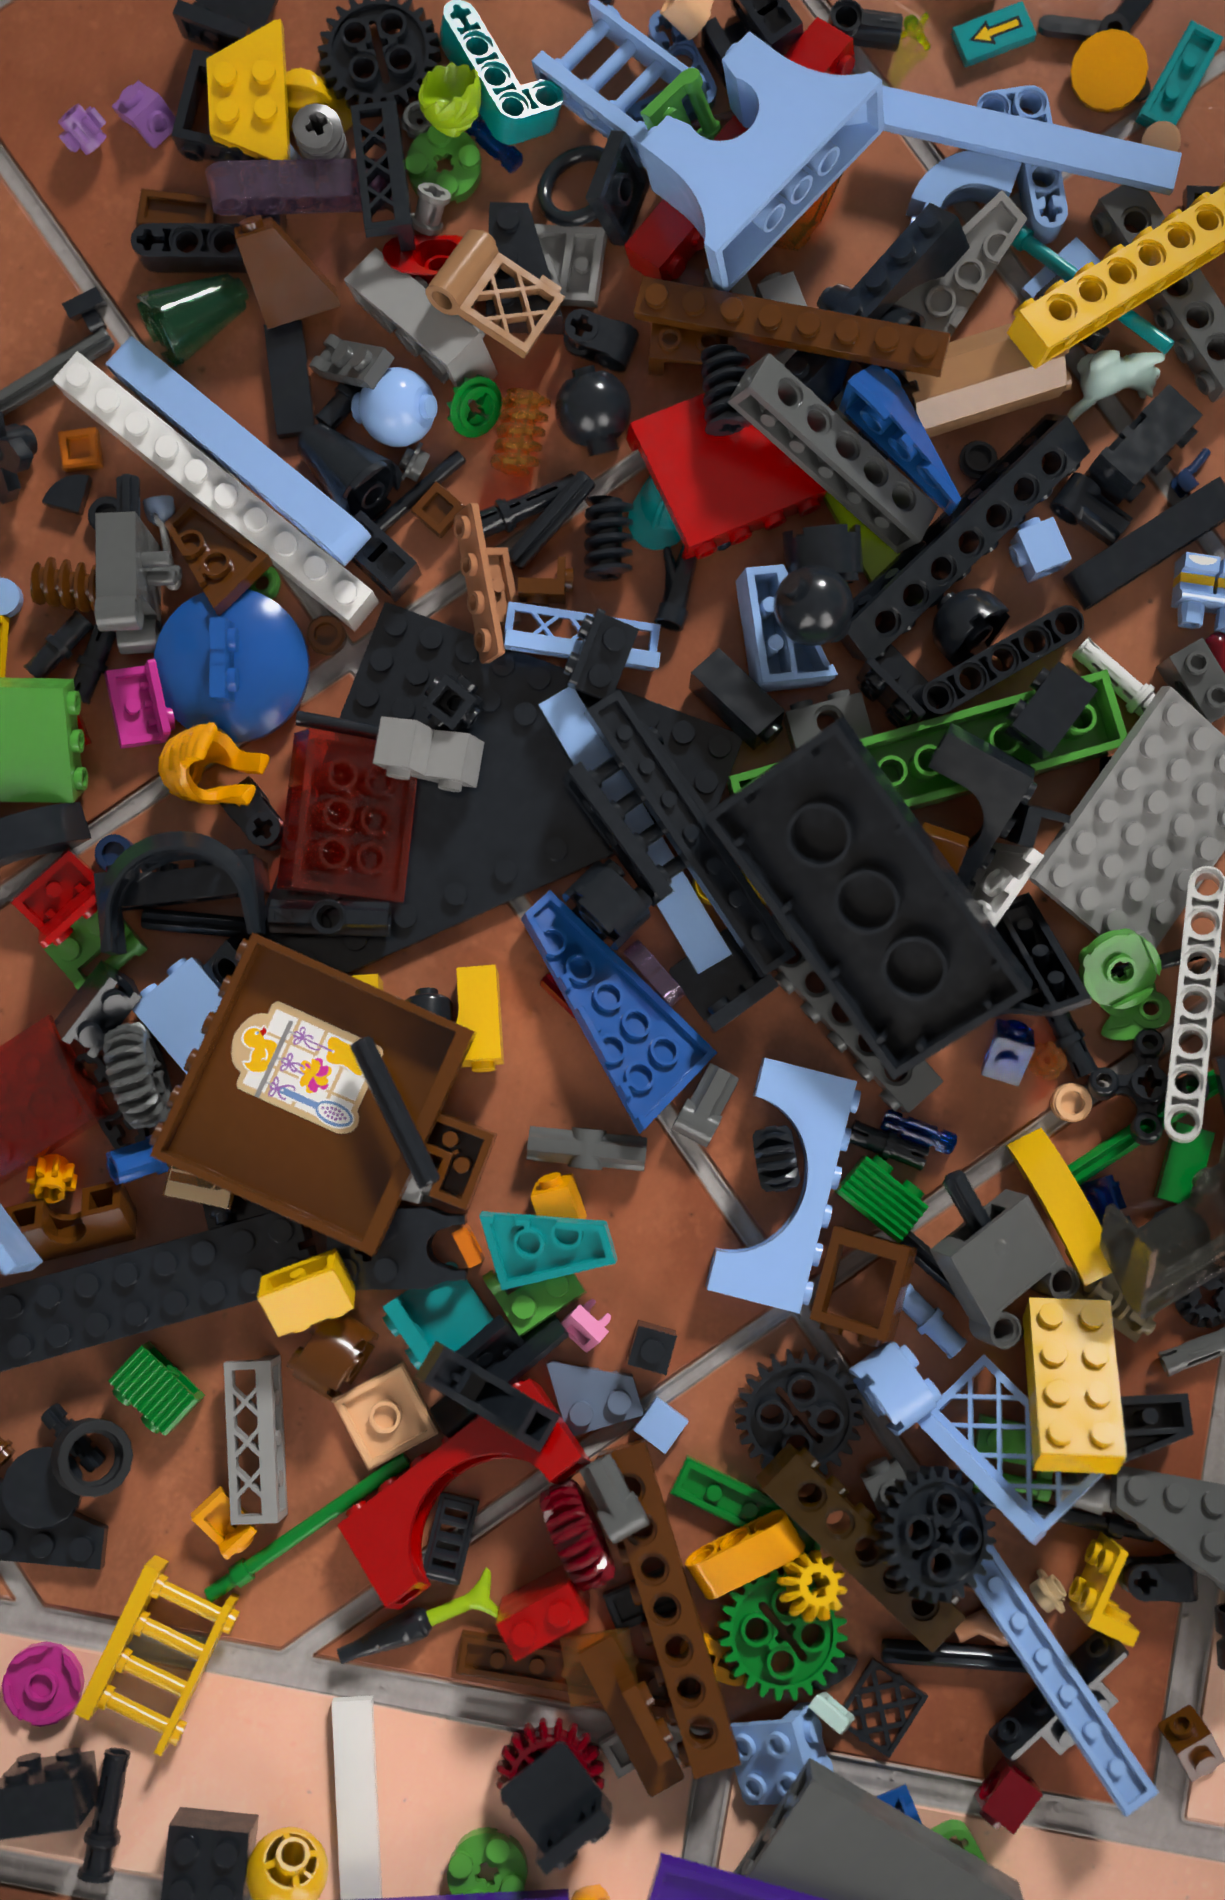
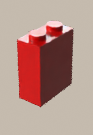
M562 1564L502 1597L496 1626L514 1660L521 1659L588 1622L590 1594L588 1590L583 1592L574 1585Z

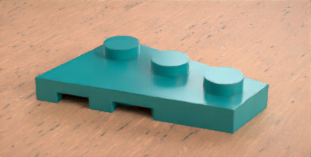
M482 1211L479 1215L501 1290L616 1264L618 1259L607 1221Z

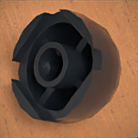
M965 589L956 594L951 592L944 596L937 605L938 612L934 617L932 636L940 652L953 666H957L975 656L970 651L985 642L987 648L995 642L1010 621V615L1007 613L1009 609L996 596L983 589Z

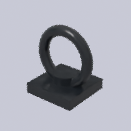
M611 130L605 148L583 145L569 149L556 157L544 170L539 180L536 194L537 203L542 215L558 226L577 227L588 224L598 218L612 244L624 246L631 236L650 181L626 132ZM593 161L599 163L586 195L589 205L574 211H564L557 208L552 201V189L559 176L571 166L581 162Z

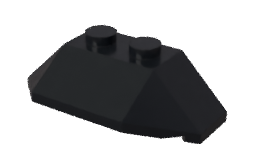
M1030 893L1017 896L995 926V929L1033 980L1030 995L1001 1013L1054 1017L1091 1004L1092 1001L1089 993Z

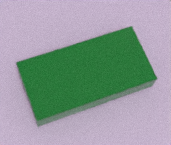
M1174 1122L1172 1128L1177 1133L1187 1134L1194 1129V1126ZM1201 1129L1198 1137L1189 1143H1179L1169 1137L1153 1197L1195 1209L1215 1132Z

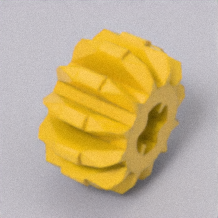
M812 1550L809 1555L802 1552L794 1559V1562H789L782 1566L788 1577H779L776 1582L780 1586H786L787 1592L782 1593L779 1600L781 1602L792 1601L789 1614L798 1616L802 1613L804 1622H814L816 1616L821 1621L828 1620L830 1618V1609L833 1611L840 1610L842 1605L836 1595H844L848 1590L844 1586H838L837 1580L842 1579L845 1572L843 1570L832 1571L835 1564V1559L832 1556L822 1559L819 1550ZM812 1579H814L816 1582V1587H814L812 1589V1593H810L807 1585H810L812 1583Z

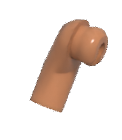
M981 1609L967 1616L955 1629L961 1643L980 1634L995 1641V1644L998 1646L1009 1645L986 1609Z

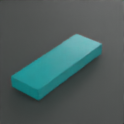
M1191 20L1135 122L1145 128L1159 121H1168L1176 126L1224 37Z

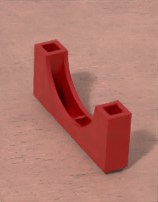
M528 1378L526 1381L522 1379L512 1385L559 1414L541 1385ZM476 1415L470 1424L460 1429L452 1437L444 1436L441 1440L442 1445L432 1453L426 1452L416 1457L409 1465L411 1469L399 1478L397 1476L392 1477L381 1484L378 1488L379 1493L368 1502L361 1501L346 1512L347 1518L337 1526L385 1608L400 1610L431 1586L422 1560L424 1526L430 1510L439 1495L463 1472L487 1461L517 1459L531 1463L544 1474L549 1482L556 1485L568 1481L580 1472L581 1468L591 1463V1460L561 1416L539 1452L514 1438L482 1416Z

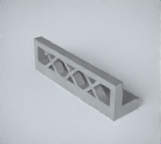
M265 1355L257 1360L224 1362L231 1525L278 1523L288 1514L281 1355ZM255 1369L256 1387L246 1396L236 1386L235 1370ZM255 1395L257 1399V1405L252 1401V1398ZM236 1397L242 1402L238 1407ZM245 1406L257 1416L258 1427L250 1436L242 1431L237 1424V1415ZM257 1435L259 1446L253 1441ZM238 1438L243 1442L240 1448L238 1447ZM247 1446L259 1457L260 1468L252 1477L239 1466V1456ZM259 1475H260V1485H259L257 1482H255V1480L258 1478ZM240 1479L245 1483V1485L241 1489ZM249 1487L261 1498L262 1513L241 1514V1496Z

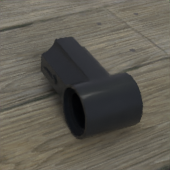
M839 0L832 6L827 23L852 37L854 46L897 51L902 33L903 17L900 13L862 9L855 0ZM839 24H845L848 27L845 28L840 26Z
M1077 472L1070 476L1050 503L1052 512L1058 518L1071 525L1079 524L1109 547L1117 541L1133 519L1102 496L1100 487L1095 481Z

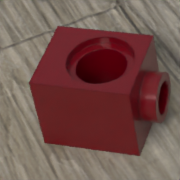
M1002 1755L976 1790L974 1796L981 1808L979 1814L987 1823L997 1830L1003 1826L1014 1835L1043 1794L1031 1777Z

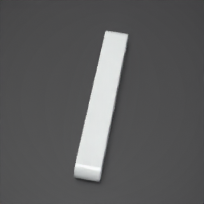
M1202 866L1196 869L1190 875L1188 881L1164 1115L1166 1133L1172 1140L1179 1143H1189L1195 1140L1200 1134L1203 1121L1225 899V877L1220 870L1212 866ZM1209 879L1213 880L1219 889L1216 893L1205 896L1198 893L1195 886L1199 881ZM1198 918H1207L1213 922L1215 928L1207 935H1200L1193 931L1191 925ZM1197 956L1205 957L1210 962L1211 968L1204 974H1195L1187 967L1189 960ZM1191 995H1198L1205 999L1207 1007L1199 1014H1192L1185 1010L1183 1006L1184 1000ZM1188 1034L1197 1035L1201 1038L1203 1047L1197 1053H1186L1179 1046L1181 1038ZM1182 1074H1192L1198 1079L1199 1087L1193 1093H1182L1175 1086L1176 1079ZM1179 1113L1189 1114L1195 1121V1127L1187 1134L1177 1133L1171 1126L1172 1118Z

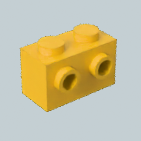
M335 1248L261 1276L258 1300L275 1332L280 1337L290 1332H302L310 1327L311 1324L327 1318H339L349 1310L354 1309L356 1286Z

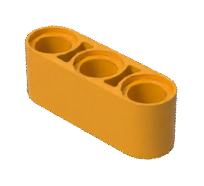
M778 1509L696 1549L686 1559L685 1566L705 1598L711 1600L793 1561L804 1551L805 1543L783 1509Z

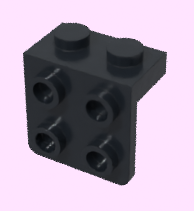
M563 1741L553 1744L501 1787L500 1796L537 1844L536 1863L545 1875H548L556 1867L558 1870L566 1868L576 1858L577 1850L589 1841L592 1844L598 1842L607 1834L611 1827L612 1803Z

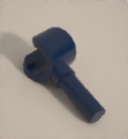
M1204 448L1195 460L1170 482L1172 489L1179 498H1183L1199 485L1193 475L1211 455L1209 449Z

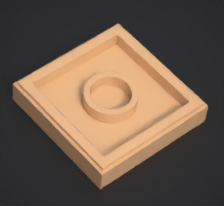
M404 1361L346 1391L334 1403L368 1471L440 1432Z

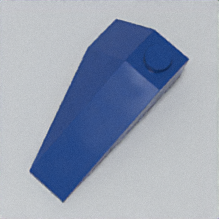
M871 365L852 376L847 382L839 410L950 516L956 510L961 497L905 390L901 387L899 378L889 369L883 370L878 365Z

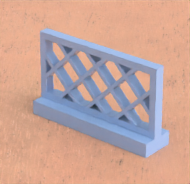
M985 1354L942 1395V1398L936 1402V1408L917 1421L922 1429L1034 1545L1104 1475L1103 1473H1090L1077 1486L1062 1485L1061 1472H1056V1485L1032 1484L1033 1457L1028 1398ZM985 1367L996 1377V1395L974 1394V1378ZM1002 1384L1013 1395H1002ZM968 1385V1394H959ZM952 1400H968V1423H951L941 1411ZM974 1400L996 1401L997 1424L974 1423ZM1002 1401H1020L1025 1406L1026 1425L1002 1424ZM957 1428L968 1429V1440ZM974 1429H997V1453H980L974 1447ZM1003 1430H1026V1454L1003 1453ZM986 1458L997 1459V1470ZM1003 1459L1026 1460V1484L1009 1483L1003 1477ZM1015 1489H1027V1501ZM1032 1489L1056 1490V1508L1045 1519L1033 1508ZM1062 1490H1063V1491H1072V1492L1062 1501Z

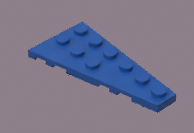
M549 890L524 913L521 920L640 1134L718 1052L568 906Z

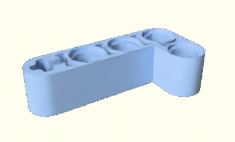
M1035 85L986 92L979 98L976 107L1053 124L1047 94L1042 88ZM1021 108H1027L1034 114H1026ZM1022 162L1016 178L1022 212L1028 218L1025 225L1034 231L1033 236L1046 245L1057 238L1068 216L1062 173L1059 170ZM1033 180L1043 181L1047 187H1039Z

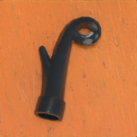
M731 542L718 546L717 551L726 550L732 545ZM684 544L676 562L669 546L663 548L665 588L654 622L660 624V627L671 631H683L688 616L686 609L698 560L696 556L683 560Z

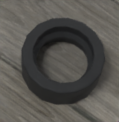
M95 1418L74 1421L61 1431L53 1443L50 1456L52 1473L60 1486L73 1494L95 1498L109 1494L123 1483L131 1469L133 1451L127 1434L115 1423ZM99 1433L107 1437L114 1446L115 1458L113 1466L108 1474L99 1480L92 1482L82 1481L73 1474L69 1467L68 1457L70 1449L75 1441L83 1435Z

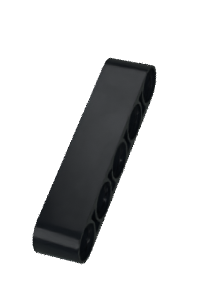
M1221 477L1214 479L1066 575L1063 580L1083 610L1086 611L1224 523L1225 482Z
M1064 605L1058 607L926 683L912 695V698L926 712L921 720L926 721L944 715L1077 638L1084 628L1082 613L1073 606ZM1056 619L1064 625L1065 634L1057 630L1055 625ZM1024 637L1030 639L1033 643V653L1025 648ZM992 655L1001 660L1003 665L1002 671L997 670L993 666ZM960 674H964L970 679V690L961 685L959 680ZM928 692L937 696L939 700L938 709L928 703Z

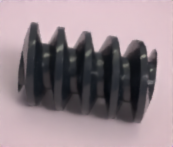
M715 344L707 347L700 355L703 363L701 374L704 378L702 389L705 393L703 404L706 408L704 419L707 423L705 431L713 436L731 435L752 425L727 403L747 369L745 367L749 365L750 357L745 353L738 352L737 348L732 345Z
M599 495L587 497L585 502L590 507L585 511V518L590 522L584 527V532L589 536L584 542V547L590 553L585 555L584 563L590 568L585 570L584 577L598 582L619 580L623 573L633 570L632 565L622 562V558L633 555L631 549L622 547V543L633 540L632 534L622 532V528L633 525V520L622 517V513L632 511L634 505L613 496Z

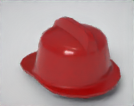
M414 234L416 250L404 252L400 250L398 237L390 239L384 245L382 251L384 261L391 268L401 273L411 274L413 278L417 275L420 276L429 285L463 237L457 235L429 236Z

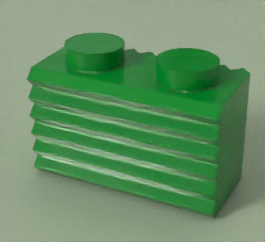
M862 1155L834 1192L892 1240L900 1243L928 1209L929 1206L921 1201L925 1193L907 1179L903 1184L890 1175L894 1168L878 1155H875L872 1160Z
M150 1341L141 1345L108 1380L115 1387L112 1393L121 1403L126 1406L132 1404L143 1414L141 1421L150 1431L156 1434L161 1432L165 1436L173 1431L205 1397V1394Z

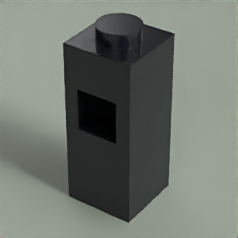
M721 649L715 650L691 672L689 689L753 750L763 742L767 745L770 744L783 730L781 724L785 710Z

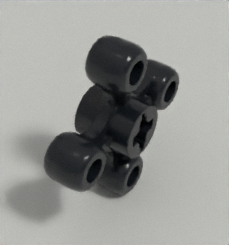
M1150 1028L1138 1032L1133 1040L1132 1050L1138 1060V1066L1134 1072L1128 1075H1120L1110 1068L1100 1067L1093 1070L1087 1080V1090L1093 1098L1104 1101L1114 1096L1122 1095L1128 1097L1136 1105L1137 1113L1131 1122L1130 1135L1136 1143L1143 1146L1157 1143L1162 1136L1163 1123L1158 1117L1157 1109L1159 1104L1166 1100L1168 1077L1158 1065L1159 1058L1164 1052L1165 1040L1160 1032ZM1150 1042L1155 1048L1148 1049L1142 1043ZM1186 1074L1176 1079L1175 1086L1180 1092L1190 1094L1186 1087L1193 1086L1198 1089L1199 1081L1194 1075ZM1145 1077H1148L1150 1088L1154 1089L1150 1097H1147L1145 1087L1141 1085ZM1104 1080L1109 1084V1087L1102 1088L1096 1082ZM1206 1080L1205 1100H1206V1098L1208 1097V1094H1209V1084H1208L1207 1080ZM1148 1125L1152 1128L1153 1132L1144 1133L1140 1126Z

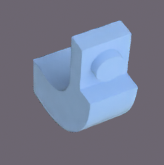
M970 150L953 154L941 160L923 176L913 192L906 212L907 216L912 217L910 224L929 203L945 210L949 206L962 201H976L987 204L1001 190L1009 197L1022 162Z

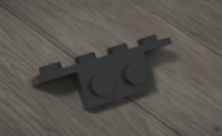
M499 1314L455 1352L508 1384L513 1385L563 1342L569 1333L555 1314L521 1337L517 1334L514 1327ZM446 1395L430 1409L440 1430L448 1438L452 1437L478 1415Z
M1097 1630L1068 1658L1105 1713L1108 1714L1109 1710L1119 1700L1102 1680L1128 1657L1129 1651L1119 1640ZM1035 1687L988 1732L989 1736L1010 1762H1014L1041 1736L1059 1755H1062L1069 1747L1075 1745L1038 1687Z

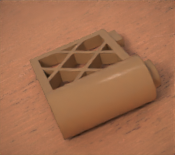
M474 229L466 232L425 289L429 302L437 310L451 316L458 314L524 359L565 298L560 293L562 287L544 275L538 279L499 253L494 238L488 232ZM500 269L514 278L515 288H497L495 275ZM540 295L551 304L547 310L531 311L527 296ZM519 297L523 312L504 314L501 299ZM493 300L497 315L484 317L472 308L478 301ZM539 320V322L535 326L534 321ZM526 322L529 332L526 341L523 343L511 335L507 324Z

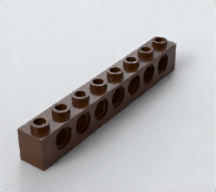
M641 1438L599 1452V1458L611 1453L623 1477H633L639 1481L641 1490L636 1496L647 1518L653 1525L649 1534L638 1536L633 1533L624 1538L623 1541L617 1542L623 1566L631 1565L635 1580L629 1582V1587L635 1606L642 1604L647 1620L640 1623L646 1645L655 1646L659 1659L652 1662L659 1687L667 1686L670 1701L664 1702L670 1726L678 1725L683 1740L676 1743L683 1768L691 1767L694 1779L741 1765L738 1746L646 1440ZM650 1556L660 1558L665 1565L663 1571L658 1575L647 1574L642 1568V1562ZM667 1596L672 1598L677 1606L671 1614L662 1615L655 1610L654 1602L660 1597ZM673 1637H681L688 1643V1648L684 1653L675 1655L667 1650L665 1646L667 1641ZM687 1677L694 1678L700 1683L699 1690L691 1695L682 1693L677 1687L679 1682ZM698 1718H704L710 1721L712 1728L707 1734L697 1735L690 1729L691 1723Z

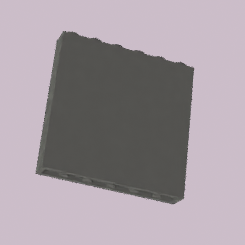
M811 1758L808 1759L733 1872L826 1900H1024L1017 1880Z

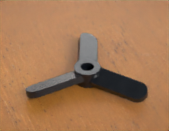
M1122 0L1112 14L1105 16L1103 20L1044 15L1039 19L1037 30L1045 37L1086 41L1095 33L1109 29L1122 30L1129 33L1132 26L1152 0ZM1147 76L1143 89L1133 102H1142L1149 97L1151 86Z

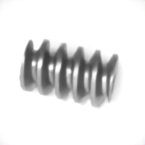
M318 103L306 105L298 110L293 118L292 129L304 165L307 168V173L320 184L332 185L339 183L350 171L352 161L339 116L327 105Z

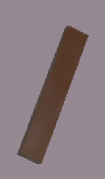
M462 1630L455 1674L598 1697L578 1658V1652L582 1650L581 1648L548 1643L515 1661L501 1635ZM624 1656L637 1683L646 1682L656 1703L652 1706L665 1708L664 1702L670 1701L667 1686L659 1687L652 1664L654 1660ZM691 1677L684 1678L677 1687L684 1694H694L697 1680Z

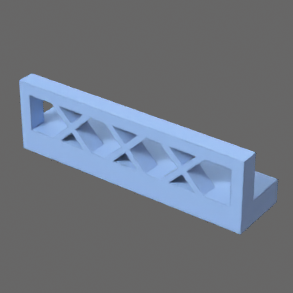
M508 601L503 634L504 647L506 650L568 659L571 651L577 654L579 652L582 640H577L579 638L577 637L578 633L571 639L556 637L548 629V626L559 618L566 619L579 632L580 625L577 621L582 622L586 614L589 616H593V614ZM515 612L531 614L540 627L533 633L513 630ZM539 615L553 618L544 623ZM615 618L639 628V631L650 632L648 650L632 648L625 667L652 672L658 669L661 652H657L661 625Z

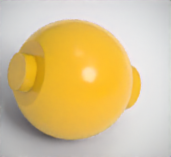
M283 1827L268 1833L256 1844L247 1864L246 1881L252 1899L318 1900L328 1878L329 1869L326 1852L320 1841L313 1834L302 1828Z

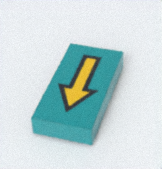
M1023 1L955 26L951 32L952 39L965 68L1034 42L1037 35Z

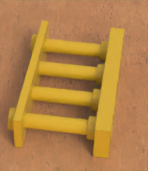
M154 1555L145 1564L74 1714L89 1721L98 1709L104 1711L106 1708H109L162 1734L154 1751L155 1754L161 1756L170 1743L175 1746L178 1744L188 1722L182 1720V1717L222 1633L230 1634L240 1614V1611L234 1609L240 1596L232 1593L223 1607L168 1582L169 1577L163 1573L169 1561ZM159 1597H162L214 1622L215 1624L206 1643L203 1644L151 1619V1613L146 1611L151 1598L157 1600ZM143 1633L196 1659L197 1662L188 1681L134 1656V1650L128 1648L134 1634L140 1637ZM125 1670L180 1697L171 1717L168 1718L115 1692L116 1687L112 1686L111 1682L116 1672L122 1674Z

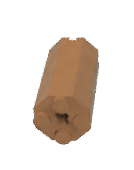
M1010 323L950 342L941 377L893 368L891 371L899 378L901 387L905 390L930 438L1060 397L1062 392L1072 388L1071 375L1066 367L1065 355L1069 353V349L1034 369L1008 336L1007 331L1012 324Z

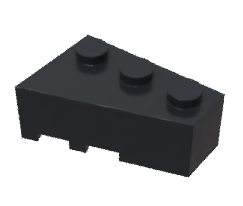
M490 202L488 233L494 238L499 253L538 279L544 275L551 280L528 203ZM501 269L495 275L498 289L516 287L514 278ZM540 295L527 296L531 311L547 310L551 304ZM519 297L501 299L504 314L523 312ZM487 300L486 317L496 316L497 313L493 300ZM560 308L542 334H564L563 316ZM539 320L534 321L535 326L537 325ZM526 322L507 324L510 333H529Z

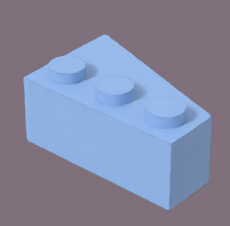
M784 564L745 568L735 581L749 677L765 692L826 686L838 676L834 665H830L821 645L808 646L791 640L782 632L776 622L773 603L778 586L788 575Z

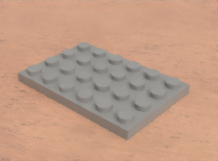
M1162 686L1070 815V823L1063 825L1043 854L1045 855L1029 880L1095 936L1098 937L1112 930L1129 928L1146 938L1156 949L1186 906L1190 875L1202 866L1213 867L1225 851V736L1171 686ZM1201 880L1196 884V890L1199 888V886L1204 880Z

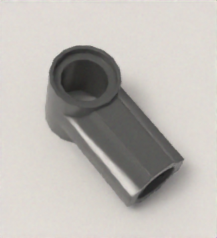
M709 1063L690 1099L687 1098L671 1129L707 1147L722 1119L720 1114L736 1088L739 1078Z
M611 1453L592 1461L580 1469V1473L599 1508L597 1510L599 1519L613 1544L650 1525L639 1499L634 1491L630 1492Z

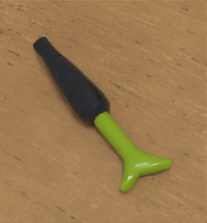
M485 1568L479 1581L464 1596L428 1611L421 1607L408 1609L375 1627L354 1642L338 1648L337 1654L341 1664L356 1658L386 1652L418 1642L430 1634L434 1625L472 1609L483 1611L497 1618L499 1607L490 1599V1570Z

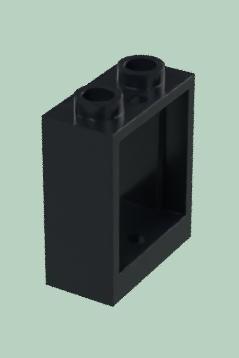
M193 49L171 137L179 152L189 160L201 162L203 159L218 162L221 166L230 170H239L240 167L249 169L254 165L255 158L244 154L237 147L229 148L213 141L211 135L192 131L203 85L207 84L206 58L214 54Z

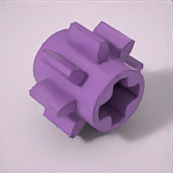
M76 104L58 121L59 125L65 130L58 137L71 152L74 151L75 153L80 148L85 155H88L100 146L106 138V135L100 129L106 124V121L94 107H88L84 110L80 104Z

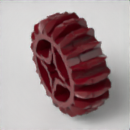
M570 1478L568 1481L550 1485L548 1489L540 1494L539 1502L543 1513L542 1517L545 1520L558 1557H560L564 1569L567 1570L570 1579L576 1587L583 1592L591 1588L596 1589L612 1579L615 1574L614 1560L596 1514L584 1491L573 1479Z
M560 1717L555 1720L554 1727H548L546 1718H541L539 1730H535L534 1726L528 1722L524 1725L525 1737L518 1732H514L511 1735L513 1746L504 1745L501 1755L504 1757V1760L498 1761L497 1772L502 1775L497 1778V1788L501 1790L503 1784L518 1773V1768L524 1759L530 1764L542 1753L536 1751L537 1749L551 1747L556 1742L563 1741L602 1790L604 1789V1778L599 1775L604 1772V1762L596 1760L600 1755V1749L597 1745L588 1747L591 1741V1735L588 1732L576 1737L578 1725L575 1722L569 1726L568 1730L562 1729L563 1720ZM510 1811L512 1819L516 1818L512 1811Z

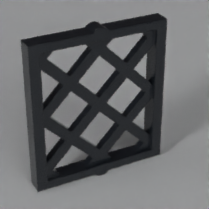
M872 1657L842 1704L844 1708L848 1709L856 1697L858 1709L849 1712L854 1716L860 1715L862 1729L857 1730L850 1725L847 1730L856 1735L861 1742L868 1743L890 1758L927 1700L928 1694L904 1679L900 1673H895ZM876 1670L884 1671L892 1677L893 1681L878 1684ZM871 1673L873 1685L862 1687ZM905 1685L915 1692L916 1697L902 1700L899 1686ZM894 1687L897 1701L883 1704L880 1690ZM875 1691L878 1705L863 1708L861 1694ZM915 1704L906 1717L903 1706ZM898 1707L901 1721L887 1723L884 1710ZM879 1711L882 1725L867 1727L865 1714ZM900 1728L891 1741L888 1730ZM883 1731L886 1745L878 1744L869 1737V1734Z

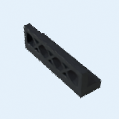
M396 100L352 105L350 107L366 238L397 234L401 252L416 250L402 133ZM383 117V121L373 131L363 126L360 120ZM374 145L386 151L377 162L365 155ZM378 175L390 182L381 193L368 186ZM383 206L394 213L395 220L372 222V216Z

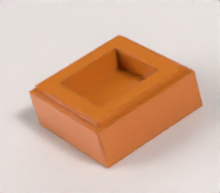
M96 426L58 432L62 469L66 473L104 467L100 434Z
M466 1224L451 1233L469 1269L480 1264L485 1259V1255L470 1225Z

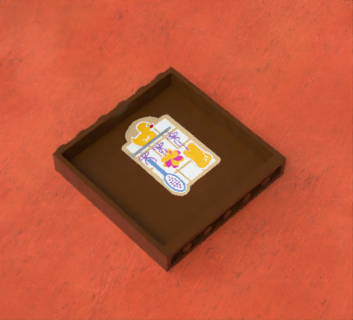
M252 932L250 939L244 938L238 947L235 960L239 961L233 976L227 975L220 986L218 997H221L222 1000L216 1013L211 1011L203 1023L201 1033L205 1036L199 1049L194 1048L185 1062L184 1070L188 1073L182 1086L177 1085L168 1099L167 1107L171 1109L165 1123L159 1122L152 1133L150 1144L154 1147L149 1156L374 1256L380 1249L412 1178V1174L350 1050V1045L367 1036L373 1038L426 1146L477 1032Z

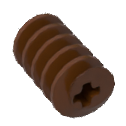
M54 557L47 558L44 567L39 562L35 563L30 578L32 601L37 605H43L47 602L51 607H59L62 604L68 610L77 607L82 612H89L91 609L95 612L96 564L93 565L90 574H87L84 562L77 564L75 572L72 571L71 562L68 559L62 561L60 569H57Z

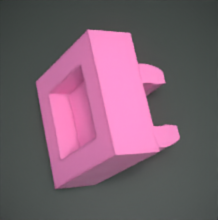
M590 1299L583 1306L579 1304L561 1322L569 1333L568 1336L586 1353L599 1344L609 1331L605 1326L611 1320L609 1313L604 1315L599 1321L590 1314V1309L596 1303L594 1299Z

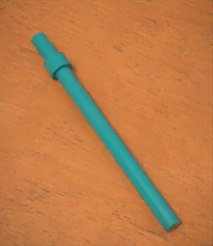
M1023 225L1011 246L1019 252L1025 250L1066 282L1071 280L1078 269L1033 236L1034 231ZM1133 310L1117 318V320L1164 355L1172 348L1175 342Z

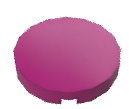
M47 1641L31 1644L15 1655L7 1667L2 1681L4 1702L12 1715L20 1721L24 1719L26 1722H30L31 1725L38 1727L56 1724L67 1717L82 1698L85 1684L83 1668L75 1654L62 1644Z

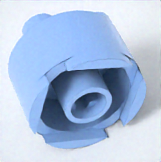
M893 1341L892 1343H883L848 1371L849 1374L856 1376L853 1382L857 1385L860 1394L877 1417L886 1414L892 1421L886 1427L894 1435L899 1436L936 1408V1402L942 1398V1395L930 1379L926 1378L923 1380L915 1367L919 1365V1362L912 1351L906 1345L900 1347Z

